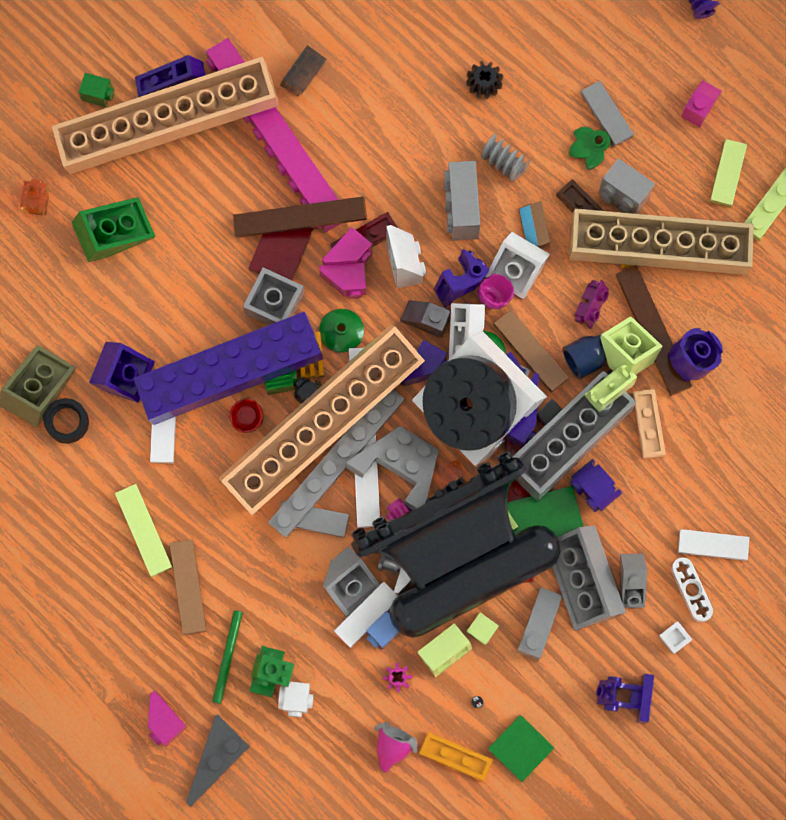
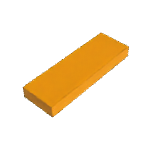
M427 732L419 751V755L483 782L493 761L489 757L430 732Z

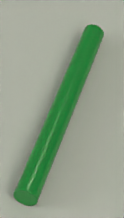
M234 610L212 700L213 703H222L243 614L240 611Z

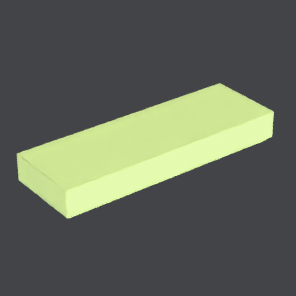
M725 139L710 202L732 207L747 144Z

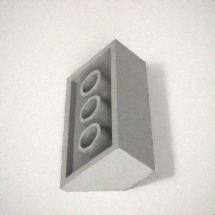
M595 525L579 527L559 536L561 552L558 562L552 567L574 631L625 614L626 611Z

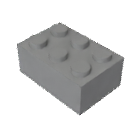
M476 161L449 162L448 170H444V191H447L445 210L450 212L447 213V234L451 233L452 241L478 239L480 213Z

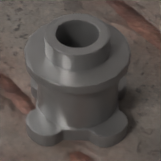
M382 555L378 570L382 571V569H385L396 575L397 571L400 572L401 567L389 557Z

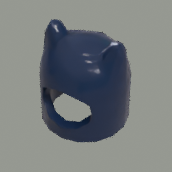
M601 335L594 337L585 336L562 348L566 363L577 379L580 380L605 365L606 356L600 338Z

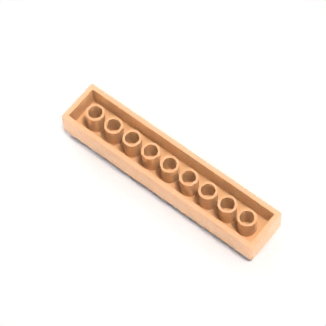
M262 56L54 125L52 129L63 167L70 174L280 105L268 66Z
M388 326L219 477L221 482L247 511L253 515L425 360L395 326Z

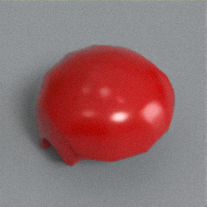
M244 398L237 401L231 407L229 418L236 430L242 433H250L256 431L262 425L264 412L259 403Z

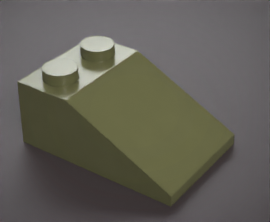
M37 345L0 391V407L38 427L44 419L45 411L51 403L57 400L76 367Z

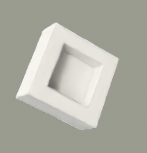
M678 621L659 635V638L672 654H675L692 640Z

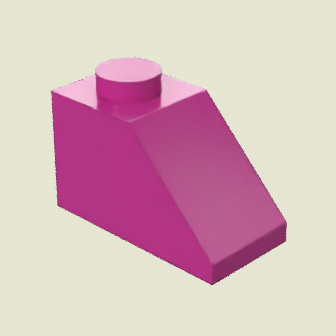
M702 81L685 106L681 117L701 127L722 90Z
M351 227L322 259V264L336 265L362 262L365 264L373 254L372 243Z
M364 263L319 266L320 277L343 296L357 299L361 298L362 295H366Z
M156 691L150 693L148 728L152 733L149 736L157 745L162 743L167 746L187 726Z

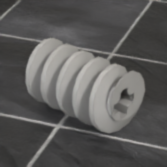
M494 134L485 144L481 158L483 160L489 159V165H495L497 171L502 170L504 176L509 175V179L515 181L525 172L530 164V160L523 163L525 156L522 155L517 158L518 150L510 153L511 145L508 144L503 148L504 140L501 139L495 142L497 135Z

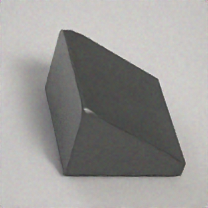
M551 399L537 413L536 419L546 426L562 409Z

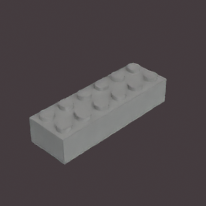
M604 371L513 456L519 458L526 468L525 473L515 480L537 502L633 411L636 401L627 392H624L601 412H598L584 396L585 393L608 376Z

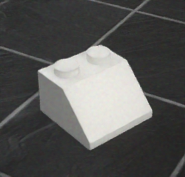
M511 232L503 241L486 278L491 274L505 276L511 281L514 287V294L524 299L541 273L550 254Z

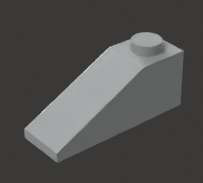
M540 588L516 653L539 661L562 595Z

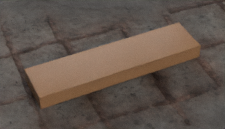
M512 310L494 323L496 329L534 373L539 374V379L551 393L569 379V376Z
M193 540L170 543L183 635L206 632Z

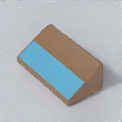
M542 201L519 208L525 240L540 249L548 248L550 246V238Z

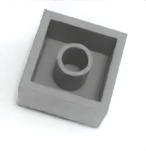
M618 158L603 177L598 194L606 203H612L617 206L621 213L638 214L649 200L655 183Z
M262 268L243 305L244 314L267 325L294 316L305 294L304 286Z

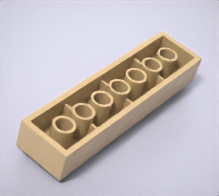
M574 209L571 217L569 260L747 275L752 268L754 224Z

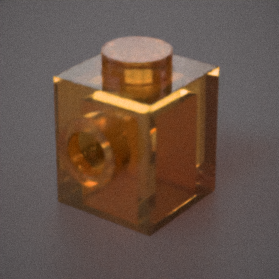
M32 179L31 182L24 181L20 207L25 214L46 216L50 190L44 181Z

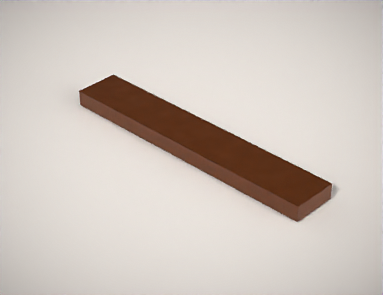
M362 196L234 214L233 220L235 237L240 238L367 220L365 198Z
M634 266L617 273L616 278L636 322L663 346L655 360V364L670 396L690 389L692 387L691 382L682 379L668 358V353L673 343L638 267Z

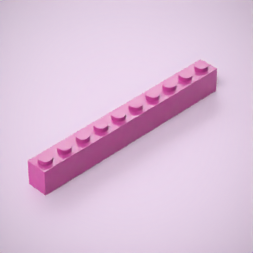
M229 38L206 51L207 60L205 62L211 72H217L244 63V60ZM276 107L243 117L246 123L250 122L254 127L252 131L257 140L260 141L262 139L266 145L264 149L270 158L274 157L277 161L276 167L282 176L286 175L290 180L288 182L290 189L293 193L298 192L302 198L300 199L301 205L338 200ZM339 224L319 226L317 228H322L326 233Z

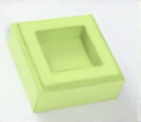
M480 612L467 630V633L486 645L499 625Z

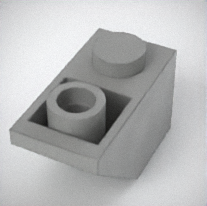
M644 553L620 554V594L624 608L645 607L647 567Z

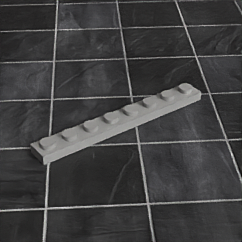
M392 390L351 426L270 519L268 524L287 538L346 470L345 466L348 460L365 448L403 404L405 399L395 390Z

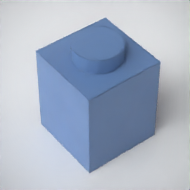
M387 611L366 630V633L369 635L366 639L373 647L377 648L379 646L383 650L399 634V631L392 625L390 614Z

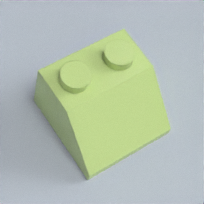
M631 316L603 333L600 337L609 368L614 371L622 364H625V369L629 375L631 373L636 375L652 365L663 347Z

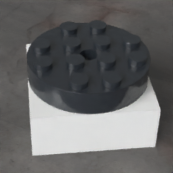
M480 332L470 336L447 362L440 365L430 375L426 385L412 401L424 413L432 432L445 444L459 449L474 466H477L488 460L505 442L503 438L523 417H528L547 396L484 332ZM467 398L472 401V408H467Z

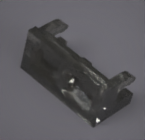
M307 45L283 78L280 86L299 97L300 94L304 93L327 59Z

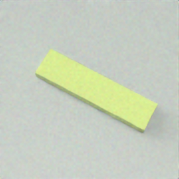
M134 484L116 492L117 500L150 576L154 577L172 569L173 567L137 485Z

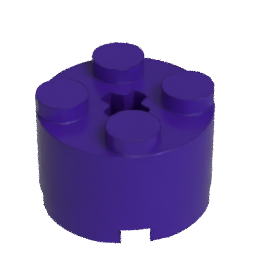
M694 328L685 333L672 345L668 358L675 371L683 380L702 379L721 363L722 344L712 332H705L700 330L701 328Z
M591 459L571 476L572 481L570 482L573 489L579 495L585 494L587 497L585 499L586 503L593 512L597 510L602 512L621 496L622 492L620 489L615 491L616 488L613 485L616 483L599 464L594 467L595 460Z

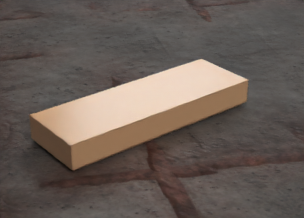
M655 389L632 392V398L636 401L634 412L642 460L665 457L666 452Z

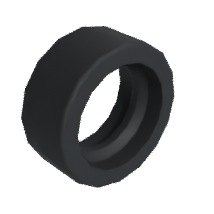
M69 398L58 399L51 403L45 411L43 419L45 429L56 441L66 444L81 439L89 426L88 414L83 406L74 399ZM64 408L75 410L80 418L77 429L68 434L58 432L53 424L55 414Z

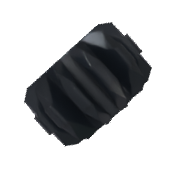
M483 61L480 62V67L473 64L472 71L467 72L469 79L466 80V85L470 87V93L477 92L478 99L482 94H485L486 99L489 98L490 93L496 96L498 93L497 89H501L503 85L501 82L503 75L499 73V66L492 68V62L485 66Z

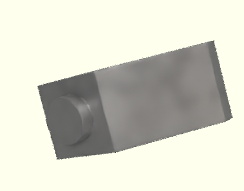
M409 300L400 322L442 338L449 322L451 311L430 302Z

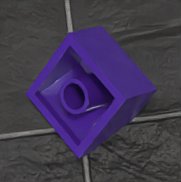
M105 342L89 383L105 392L139 403L140 395L134 378L150 372L155 361L122 343Z

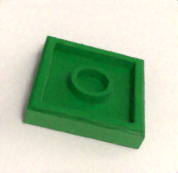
M521 715L488 748L521 782L554 749Z

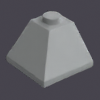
M349 546L330 562L323 584L325 590L346 617L355 611L380 586L363 560Z

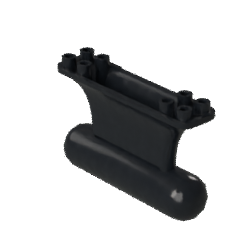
M510 452L502 453L497 457L498 465L491 468L488 462L481 464L477 467L479 474L471 478L470 481L403 516L388 522L385 517H380L372 522L375 529L366 533L364 528H359L351 533L354 539L351 546L358 557H365L374 553L385 555L395 561L414 584V587L399 594L392 601L390 607L392 625L402 635L411 638L422 636L550 569L558 562L561 552L558 537L551 529L546 526L534 525L516 534L512 529L507 509L508 491L513 481L525 473L526 468L524 463L519 458L512 457Z

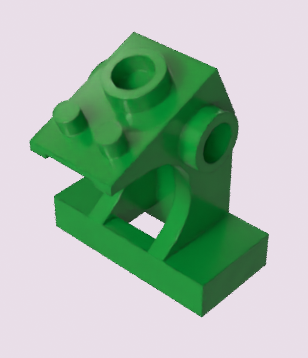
M265 646L261 647L260 654H257L251 674L252 683L249 692L273 698L276 684L289 687L295 664L283 661L284 651Z

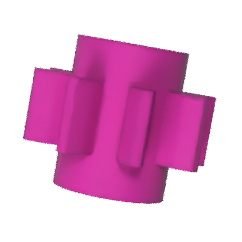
M399 498L387 507L390 512L387 514V518L389 521L394 518L397 519L412 510L405 506L402 499Z
M396 663L395 669L386 668L390 674L383 677V680L390 682L387 687L388 690L395 687L397 688V693H399L400 687L409 688L406 680L412 679V676L405 673L408 666L401 669L399 664ZM402 673L403 682L397 681L394 683L392 674L398 675Z

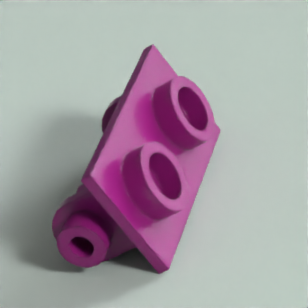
M595 280L588 283L582 298L589 302H580L574 314L577 323L583 324L585 321L590 329L598 321L602 304L606 302L609 295V289L603 280H600V283Z

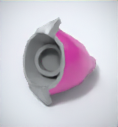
M390 722L381 723L374 727L375 731H379L377 754L379 765L383 772H388L393 765L401 762L411 751L417 753V739L399 728L389 726Z

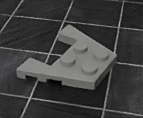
M399 426L348 460L345 468L363 478L376 461L415 486L404 501L405 506L414 510L426 504L425 501L427 500L439 450L402 426Z

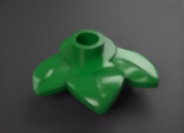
M590 127L576 129L574 135L577 141L571 145L569 156L585 158L587 169H594L604 160V151L611 144L610 136L603 130L594 131ZM598 137L603 138L601 144H596L595 142Z

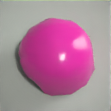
M491 274L480 283L477 295L481 303L485 304L487 308L501 309L513 298L514 287L505 276Z

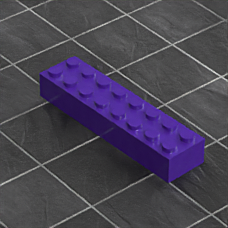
M304 311L134 378L147 418L153 425H156L321 361L324 358L310 320Z

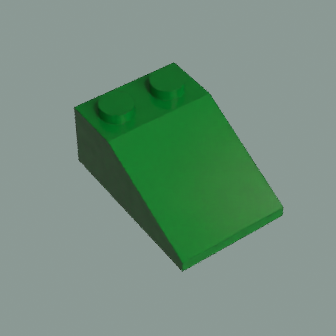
M139 197L79 211L71 222L88 262L110 257L155 238Z

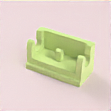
M622 364L585 393L584 396L598 412H601L634 385L637 376L634 373L629 375L625 369V364Z
M454 623L420 649L418 654L433 675L437 677L468 653L472 646Z

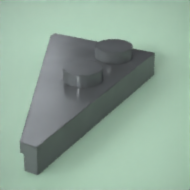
M218 714L214 718L186 801L190 807L250 747Z

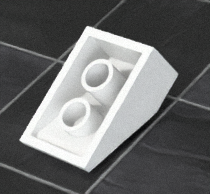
M392 225L386 226L387 251L396 288L423 283L426 269L424 262H419L418 255L421 254L419 242H414L413 234Z

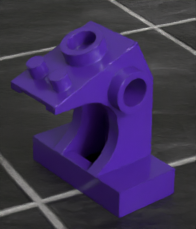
M463 249L458 257L465 271L464 275L454 276L452 271L447 269L441 273L433 289L444 308L451 305L455 299L476 290L490 270L482 260L473 257L472 251L467 252Z
M644 674L641 685L621 683L622 678L608 676L607 680L599 682L596 690L597 704L604 705V710L618 712V708L638 711L636 723L647 724L649 722L654 675ZM617 689L631 691L629 703L616 701Z

